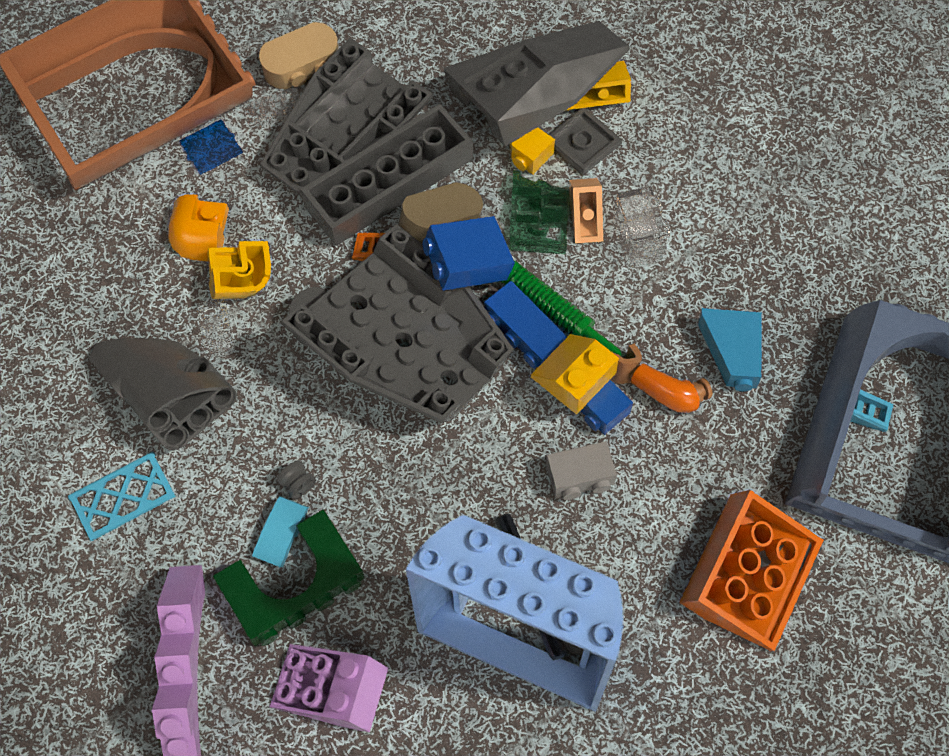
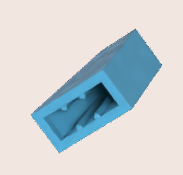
M702 308L698 319V326L726 386L734 387L735 390L742 392L750 391L753 388L757 389L761 380L762 312Z

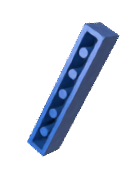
M512 281L485 301L486 311L504 333L507 341L512 348L518 347L524 353L525 361L533 369L539 367L567 338ZM609 380L585 405L581 412L585 415V422L592 430L597 431L599 429L605 435L631 413L633 402Z

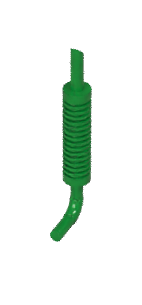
M514 261L515 264L508 279L500 281L501 283L506 285L512 281L551 321L558 324L569 335L573 334L596 339L608 350L621 356V350L593 329L595 320L588 315L586 316V313L581 312L575 305L568 302L566 298L559 295L557 291H554L553 288H550L541 279L537 278L526 268H523L520 263Z

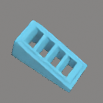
M860 389L850 422L886 432L894 404ZM864 403L869 404L866 414L862 412ZM876 407L881 408L878 419L873 417Z

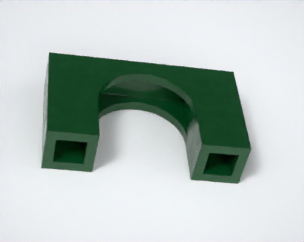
M324 509L296 525L299 534L316 559L317 566L313 582L302 594L290 599H275L267 596L257 587L241 559L213 576L255 647L260 643L262 646L272 643L279 637L278 632L288 626L292 629L301 625L307 619L305 615L315 609L318 611L325 610L334 603V597L342 592L350 594L362 585L361 581L365 579L363 570Z

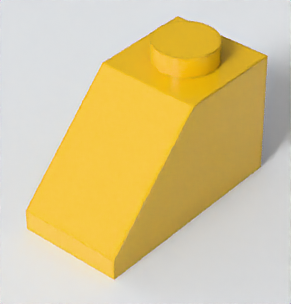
M537 127L512 142L510 150L514 165L519 170H527L533 175L554 154L555 139Z

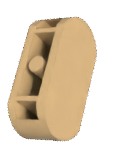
M313 22L264 43L260 49L259 59L265 80L271 86L278 89H288L293 86L299 87L303 85L339 49L337 36L328 25Z

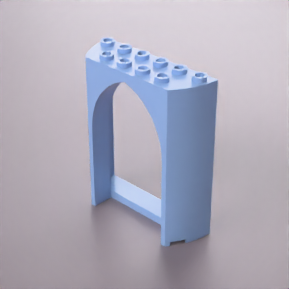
M461 515L434 533L421 546L406 567L418 633L596 712L615 665L622 637L623 606L617 580L466 515ZM468 599L584 649L579 666L561 658L552 660L549 654L543 650L461 615Z

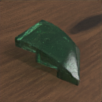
M513 170L509 250L566 254L569 191L558 186H552L541 179H538L536 182L522 177L521 171ZM549 228H561L560 241L545 238L548 235Z

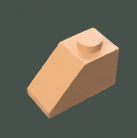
M598 178L569 180L570 208L575 243L602 242L603 209L601 183Z

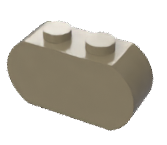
M458 182L407 196L403 201L398 225L423 244V239L426 238L430 225L480 218L483 200L475 189Z

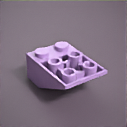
M290 644L270 707L337 726L370 732L388 668L366 655Z

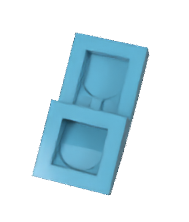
M279 496L263 527L252 556L275 566L283 567L293 540L299 534L296 525L304 521L309 507Z

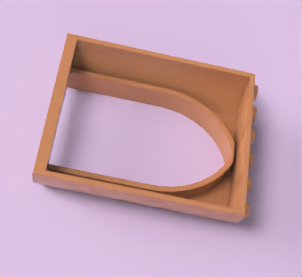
M109 0L0 54V67L13 87L20 103L29 113L63 168L74 190L103 177L252 98V87L256 84L251 73L248 70L243 71L241 68L242 63L237 53L229 51L226 38L221 32L217 34L214 30L216 29L215 24L209 14H203V8L199 0ZM153 48H178L197 53L208 59L205 77L199 89L181 109L166 119L75 165L36 102L54 91L138 51Z

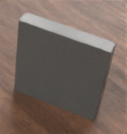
M586 108L579 109L549 134L555 139L554 151L582 176L622 144V139Z

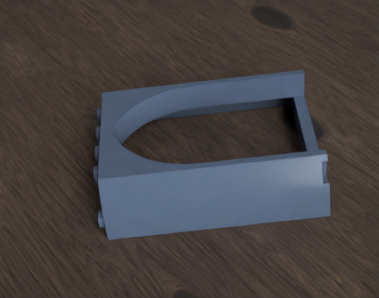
M882 300L873 301L857 307L844 318L785 504L949 563V536L947 539L828 496L858 395L868 371L886 356L909 347H915L949 359L948 322L939 320L931 314H921L909 310L901 304H891Z

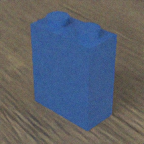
M495 216L430 225L426 238L423 239L424 253L429 256L434 278L439 280L443 291L505 281L508 279L515 264Z

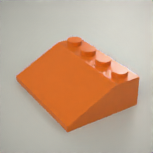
M751 490L731 494L679 603L703 619L769 651H775L824 540ZM811 543V550L805 560V563L800 573H798L803 562V559L805 557L806 551L808 549V546ZM784 545L783 548L779 551V546ZM765 550L766 556L771 563L768 566L760 567L761 558L757 552Z

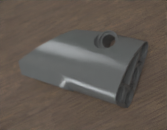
M157 338L108 340L96 343L89 356L90 361L125 403L129 404L146 427L168 450L174 451L185 446L227 411L237 398L235 389L214 368L207 358L198 356L177 341Z

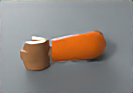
M635 343L629 345L625 358L614 353L619 357L616 374L610 379L617 384L631 382L634 386L678 413L696 411L703 399L708 400L712 397L711 385L704 378L698 379L696 382H690L686 379L679 380L643 363L640 365L642 355Z

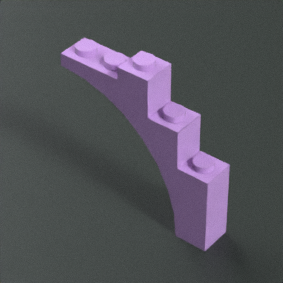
M202 565L170 567L157 604L161 638L154 658L159 688L153 704L152 714L156 739L161 740L163 756H201L197 671L200 622L205 598Z

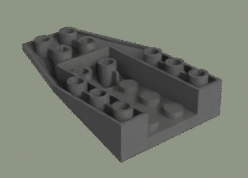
M596 21L526 39L443 69L451 92L464 106L472 102L486 116L491 133L506 147L575 105L630 48L626 42L603 23Z

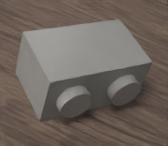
M607 441L548 454L546 458V467L555 498L563 497L564 500H572L581 496V492L593 490L594 493H602L611 489V485H615L617 474Z

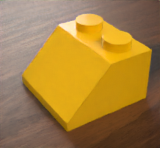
M570 334L531 374V378L577 415L616 374L619 357L596 339Z

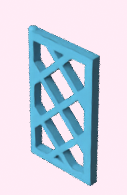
M154 452L68 495V499L72 502L90 541L176 497L155 458ZM150 460L153 466L150 477L134 473L135 467ZM119 475L126 476L120 492L104 489L106 482ZM131 478L147 482L142 498L125 494ZM152 484L162 485L167 494L154 501L147 500ZM89 491L97 492L91 508L81 506L77 497ZM102 493L118 497L112 513L96 510ZM123 499L139 503L138 509L125 516L117 515ZM94 514L110 518L108 525L93 532L90 523Z

